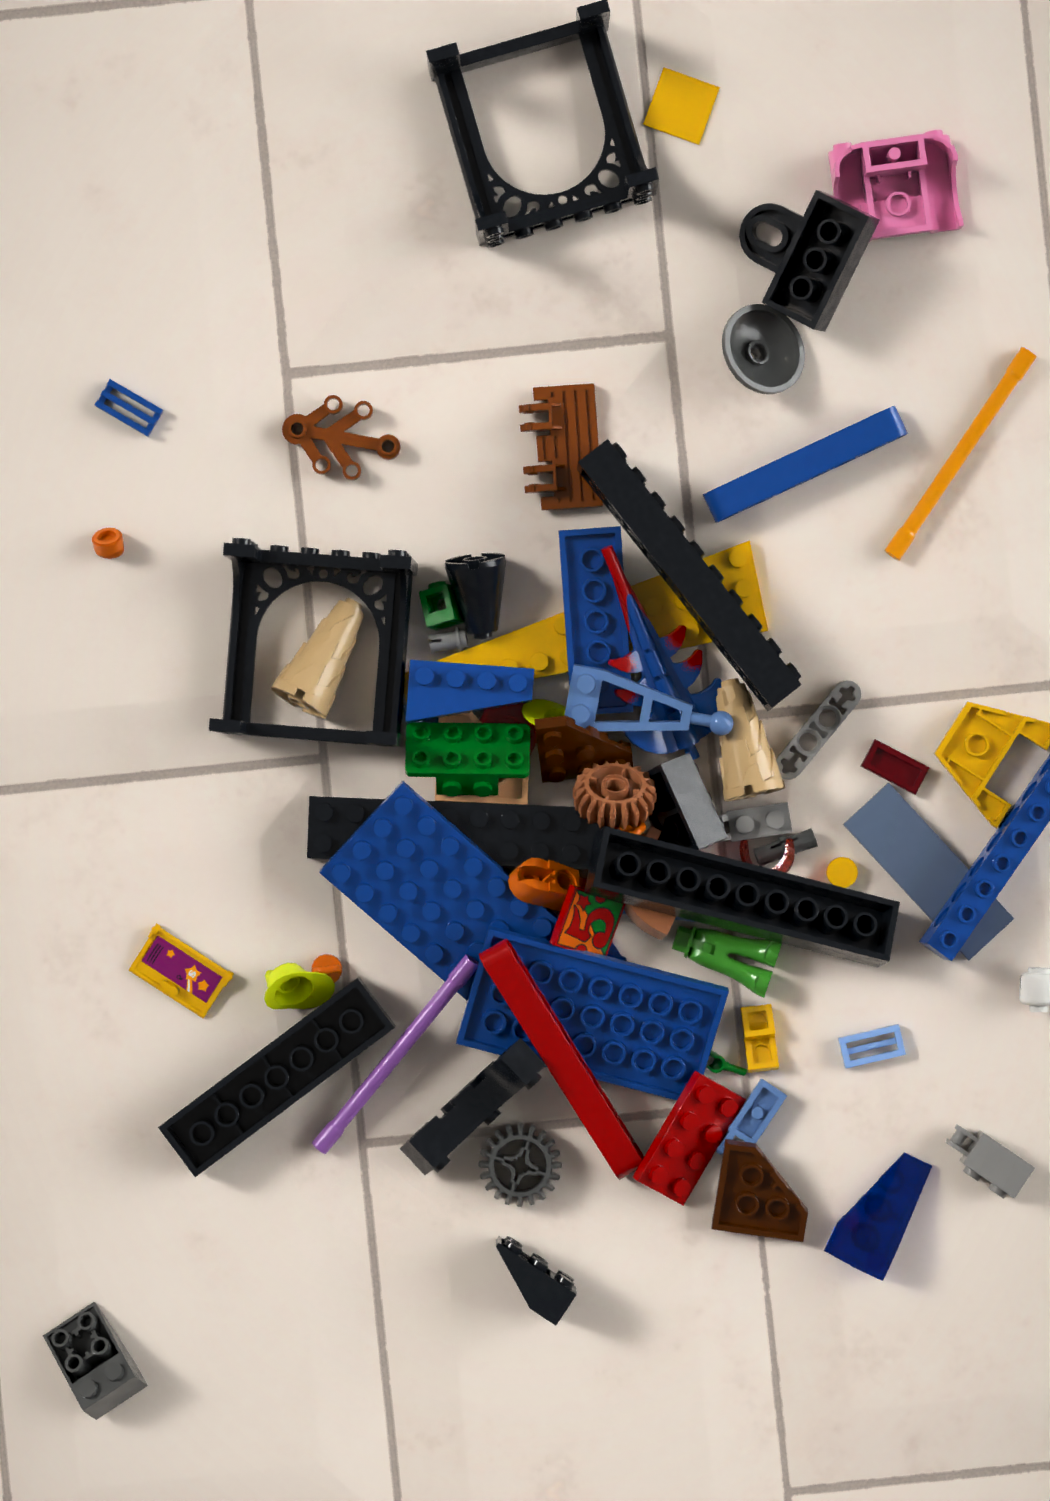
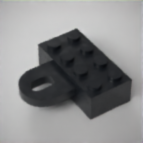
M819 190L815 191L804 216L773 203L762 204L753 208L742 221L739 238L741 247L748 258L775 272V276L762 303L813 330L825 332L880 219ZM762 222H766L778 228L782 232L781 243L777 246H772L760 240L756 235L757 226Z

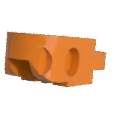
M530 858L510 873L508 884L511 892L517 899L525 903L561 911L570 884L585 888L587 879L579 877V870L552 860L546 861L541 858Z

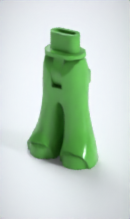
M679 925L672 949L683 952L685 958L688 957L701 966L738 981L756 995L764 998L773 971L729 957L728 954L746 957L774 968L782 943L767 939L743 938L712 929H697L695 926L693 929H689Z

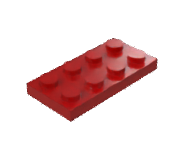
M695 1070L634 1173L633 1178L684 1206L727 1133L728 1127L746 1099Z

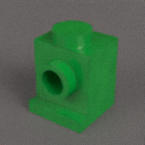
M446 581L431 583L428 585V589L419 592L427 628L439 631L464 623L452 587ZM445 601L446 609L442 610L441 604Z

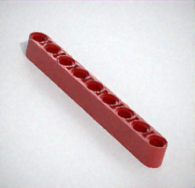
M505 938L479 953L480 960L616 1177L621 1180L635 1172L644 1158L642 1151L512 944Z

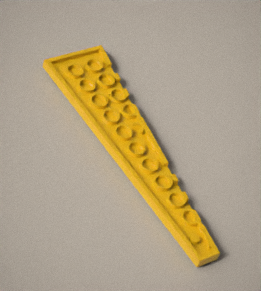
M750 540L702 558L708 567L713 564L724 577L722 584L727 591L733 589L743 601L741 608L748 616L752 613L763 627L760 633L768 631ZM660 575L631 586L659 637L668 635L679 625H684L686 633L680 649L713 643ZM564 612L437 660V662L534 669V679L567 673L568 662ZM628 632L630 653L633 650V646ZM406 672V673H405V682H404V695H405L406 705H407L409 672Z

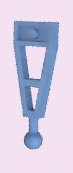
M574 664L564 715L575 719V724L580 727L586 728L591 726L598 731H688L689 724L710 727L714 734L723 736L728 734L734 725L732 716L725 711H717L712 715L692 712L693 704L608 670ZM603 680L644 696L639 720L595 721ZM653 700L681 710V719L649 720Z

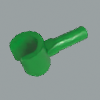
M711 1050L710 1056L714 1057V1061L712 1064L706 1065L708 1070L713 1073H719L724 1070L742 1076L746 1075L747 1069L726 1062L722 1056Z

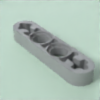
M846 680L837 684L776 758L783 779L790 780L800 775L859 703L861 690L855 682ZM852 687L854 689L852 696L855 699L853 701L846 700L841 705V708L846 709L842 715L837 707L828 702L833 698L834 702L837 703L842 697L841 692H839L840 688L848 689ZM825 709L832 710L836 715V722L831 727H824L819 722V715ZM805 733H811L816 737V747L811 751H805L800 747L799 739ZM794 746L798 753L807 756V759L803 762L799 757L793 765L796 771L794 773L788 771L784 774L781 771L783 764L780 762L783 758L790 760L795 753L789 750Z

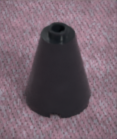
M481 553L482 556L475 557L469 554L445 560V570L468 634H474V639L492 637V632L498 630L506 567L505 555L502 553Z

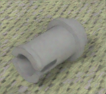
M456 627L455 631L428 634L432 654L458 649L460 652L463 651V648L468 647L466 630H460L459 627Z

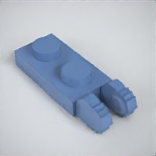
M760 1078L728 1127V1132L725 1134L716 1152L720 1155L723 1154L725 1139L732 1140L735 1135L744 1142L756 1143L787 1095Z

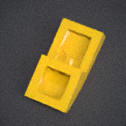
M771 1004L741 1007L748 1073L778 1070L779 1062Z

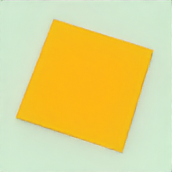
M663 67L643 125L699 145L720 87Z

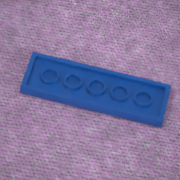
M621 526L559 530L569 687L574 664L605 669L631 680V673L616 670L608 664L610 659H617L629 653L627 625L613 578L601 552V549L612 545L624 572ZM603 680L596 715L633 712L632 705L623 702L614 694L616 689L624 688Z

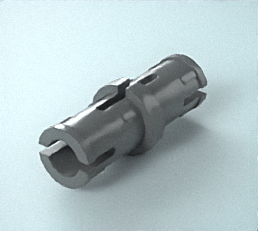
M810 828L786 838L784 835L778 837L779 840L754 848L753 851L758 865L764 866L783 858L789 860L792 858V855L818 847Z

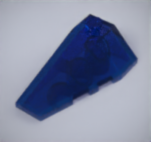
M903 1152L880 1176L879 1180L838 1220L824 1251L850 1266L883 1281L901 1243L932 1165Z

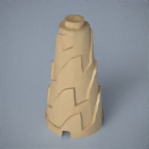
M346 598L345 601L339 600L328 616L321 620L308 642L302 644L292 661L283 668L273 683L271 690L295 707L297 704L302 707L303 712L325 719L336 698L335 692L347 668L345 664L356 644V636L364 618V613L361 611L363 606L351 598Z
M739 678L722 681V687L717 689V711L729 713L734 721L732 730L726 735L719 736L722 758H719L724 801L756 797L759 794L764 793L765 795L784 789L785 783L781 777L773 749L769 747L763 723L758 718L750 691L747 690L746 684L740 683Z

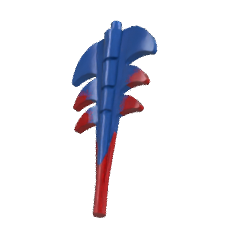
M610 545L601 549L614 581L633 646V650L630 653L617 659H610L608 664L622 672H640L641 679L638 683L693 704L692 712L708 715L717 712V689L722 687V680L720 678H715L707 688L698 693L690 694L687 689L700 674L702 650H695L686 660L678 663H673L670 658L682 646L686 627L679 625L668 635L659 637L628 582L613 546ZM616 689L614 691V694L623 702L632 706L642 707L644 696L627 689ZM653 700L649 720H680L682 711ZM689 724L688 731H623V733L632 744L643 751L655 754H669L684 749L685 754L690 752L692 759L695 760L700 757L695 744L701 738L711 733L710 727Z

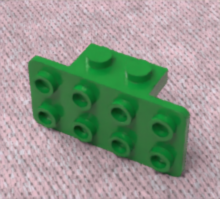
M411 722L406 726L405 774L409 777H436V795H477L480 797L498 795L499 778H526L530 774V727L527 724Z

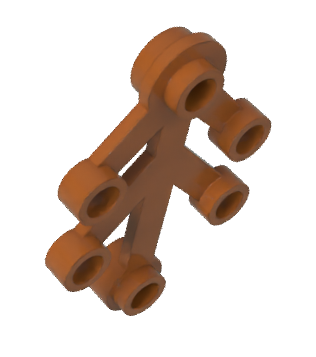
M336 395L328 396L322 406L307 416L293 414L286 418L282 426L283 436L289 443L302 446L312 461L314 471L320 475L327 474L330 471L331 462L326 456L320 454L312 439L325 441L342 466L343 475L351 481L357 480L360 477L361 467L358 463L352 461L342 445L377 451L378 455L385 460L395 459L401 450L399 440L390 434L383 435L378 439L345 432L359 421L371 418L373 408L367 401L358 402L352 412L328 428L316 427L315 425L329 414L335 415L341 412L343 403L340 397ZM332 399L339 402V407L336 410L328 408V402ZM362 405H366L370 409L366 416L358 414V408ZM295 424L303 426V431L299 435L292 433V427ZM391 441L394 444L391 452H385L382 449L384 442ZM319 460H325L328 463L327 468L323 471L316 468V463ZM354 465L358 468V473L352 477L348 476L346 469Z

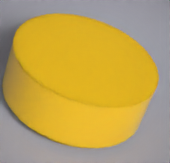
M835 858L827 866L826 876L832 885L846 888L851 886L857 879V866L849 858Z

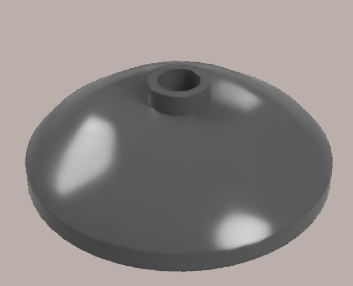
M752 304L739 309L728 319L722 334V350L728 368L741 384L760 394H777L796 383L804 367L805 351L797 328L785 314L767 305Z

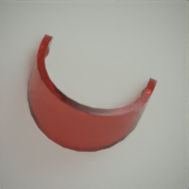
M792 838L786 839L784 855L781 861L771 869L785 873L790 870L795 854ZM741 840L739 848L742 862L753 864L749 855L748 841Z

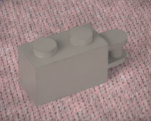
M957 1124L955 1126L956 1132L951 1139L947 1138L945 1142L963 1154L960 1162L966 1165L963 1171L977 1181L983 1177L991 1182L989 1189L1003 1199L1007 1194L1015 1199L1035 1167L982 1131H979L975 1137ZM968 1137L973 1141L968 1149L964 1150L961 1148V1145Z

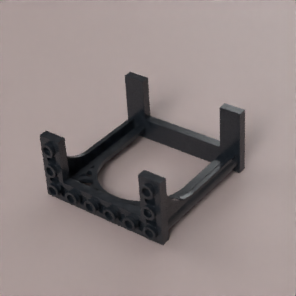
M607 0L577 7L576 21L463 54H459L456 42L426 51L431 81H435L475 216L476 236L479 246L486 244L487 248L496 247L505 243L504 239L516 236V239L527 238L534 235L533 230L545 227L546 231L555 230L564 226V221L575 219V222L586 221L593 218L592 213L604 210L605 214L614 213L623 209V204L634 202V205L645 204L652 201L651 196L656 195L659 183L656 167L648 169L645 165L606 32L609 28L610 8ZM580 39L604 122L605 141L601 156L592 172L582 182L566 191L547 195L521 191L505 182L490 165L484 151L462 73ZM611 140H613L614 146L610 145ZM614 153L615 162L619 161L620 167L613 163H607V157ZM604 170L615 173L619 178V185L614 188L604 186L599 181L598 174ZM488 175H490V177L493 179L491 182L489 181ZM594 185L602 193L592 191L589 196L585 193V188ZM501 187L505 193L500 196L496 203L494 196H498V194L494 191V188ZM511 197H518L522 203L520 211L513 217H507L506 212L503 211L505 202ZM559 197H566L567 202L560 204L558 202ZM529 203H539L540 208L538 211H536V208H533L529 214L525 215Z
M232 538V543H224L223 556L231 560L233 569L232 607L223 719L210 718L209 731L223 734L404 748V735L400 734L412 581L413 576H417L418 563L409 556L407 551L388 550V555L362 552V557H350V551L332 550L331 555L319 554V549L301 547V553L288 552L289 547L281 545H270V550H262L251 539ZM283 566H287L292 572H296L295 569H298L300 572L299 577L296 579L289 578ZM267 568H274L281 574L282 585L280 587L273 588L266 583L264 571ZM307 568H314L313 574ZM321 570H326L328 572V576L326 578H321L319 576ZM334 570H341L334 576ZM361 572H365L357 583L348 582L347 576L352 573V576H358ZM370 577H381L383 580L382 588L376 594L366 595L363 591L364 583ZM310 582L333 583L356 594L370 609L379 633L373 731L366 730V732L250 723L259 626L269 606L285 591ZM258 585L268 593L266 600H258L261 592H257ZM387 595V601H382L384 610L377 609L375 601ZM385 617V624H383L381 619Z

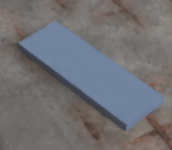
M887 783L843 824L932 922L969 870L890 783ZM997 899L991 904L959 950L967 960L975 956L1014 919Z

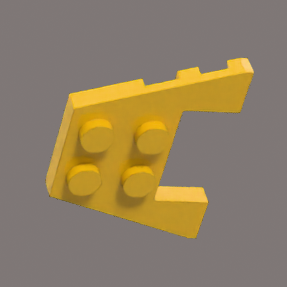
M966 702L933 754L990 825L997 828L1011 807V804L986 789V784L1018 734L1043 750H1047L1050 746V723Z

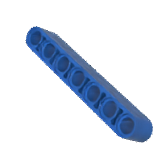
M892 406L703 494V497L715 523H718L907 435L908 432L896 407Z

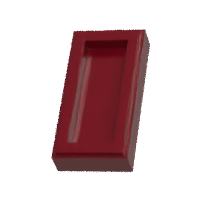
M874 739L860 767L916 795L930 768Z

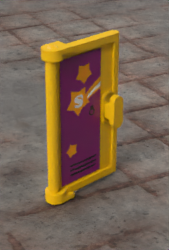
M156 923L152 927L147 942L132 963L129 971L193 1013L204 1018L223 987H226L229 981L233 979L234 973L214 963L163 930L162 926Z

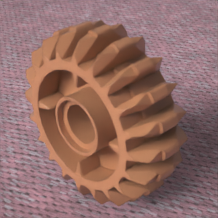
M605 760L603 765L593 763L592 769L584 768L583 773L577 775L575 787H573L575 810L580 813V818H587L588 824L598 823L600 829L608 826L610 828L621 827L625 830L627 825L637 827L638 822H646L647 817L652 815L657 799L654 780L650 778L649 772H642L641 766L631 767L630 762L619 764L618 761L608 763Z

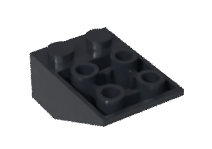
M498 1236L496 1248L529 1308L556 1326L577 1295L576 1286L573 1283L574 1279L561 1270L554 1273L548 1269V1262L539 1255L533 1253L530 1257L522 1251L523 1245L512 1237L507 1236L503 1239Z

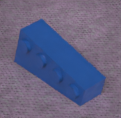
M410 660L405 722L411 723L532 702L534 669Z

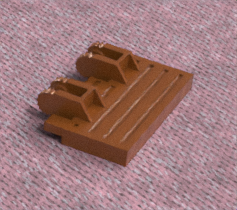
M594 383L534 387V401L547 400L548 403L519 405V413L548 412L549 422L524 423L520 425V431H550V435L536 436L538 462L552 461V464L523 467V473L529 476L553 473V484H529L524 486L525 493L554 492V496L541 497V511L603 507V502L577 471L578 462L599 446Z

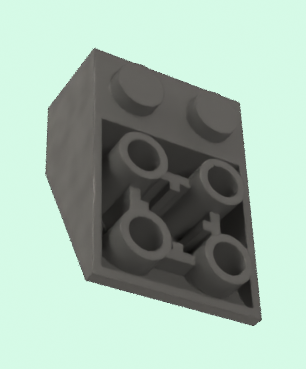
M96 1302L91 1303L43 1335L80 1407L95 1420L148 1386L135 1361Z

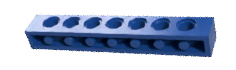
M1050 754L919 942L942 959L952 961L1049 823Z

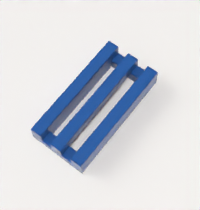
M111 379L107 382L106 388L103 389L99 400L94 405L149 437L164 411ZM115 389L153 411V417L112 395L111 391ZM108 399L149 424L145 428L104 403Z

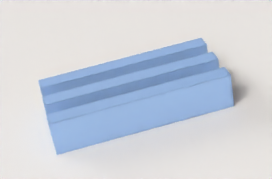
M899 1024L838 1038L845 1068L906 1055ZM892 1032L895 1035L893 1038L847 1048L846 1045L849 1042ZM897 1044L898 1049L853 1060H850L849 1057L850 1054Z

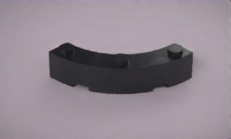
M521 1038L518 1039L440 1109L444 1113L440 1119L434 1116L400 1150L424 1175L433 1169L438 1173L451 1161L447 1156L483 1122L489 1125L501 1114L498 1110L499 1107L524 1086L529 1090L542 1078L539 1072L546 1064Z

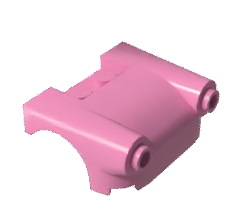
M942 130L861 142L855 145L840 143L833 146V151L828 152L833 196L880 219L870 241L930 232L931 234L959 230L964 226L956 186L958 155L954 145H951L949 135H943Z

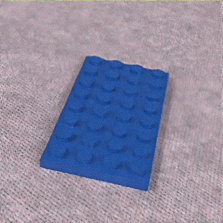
M404 781L392 791L319 872L443 981L448 979L449 974L465 954L470 955L477 962L479 961V953L482 951L488 926L550 941L558 920V916L550 909L525 903L517 899L509 888L508 879L510 874ZM475 973L457 991L466 1001L468 1000Z
M488 926L481 952L505 938L509 940L596 1080L678 1100L695 1070L704 1075L729 993L728 987L593 952L557 947L547 940ZM479 958L478 967L456 1038V1044L501 1055L521 1038L542 1060Z

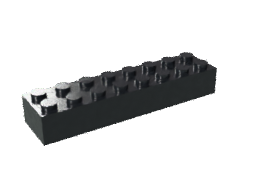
M358 977L158 1128L194 1177H196L394 1029L396 1025L360 977Z

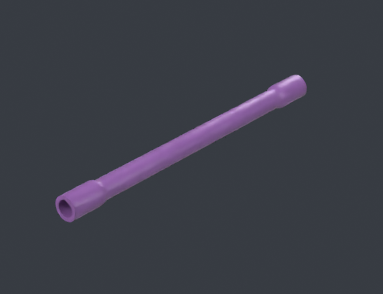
M465 954L449 974L448 979L333 1120L329 1121L313 1140L312 1144L316 1149L327 1154L352 1119L456 992L476 972L478 962L474 958Z

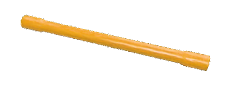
M1024 347L1020 348L989 399L904 525L898 529L884 550L888 555L900 561L913 542L915 534L1016 384L1024 377L1037 358L1031 351Z

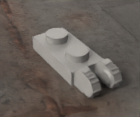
M788 802L727 811L726 814L718 815L723 822L728 821L729 833H726L728 837L722 841L731 840V842L792 833Z

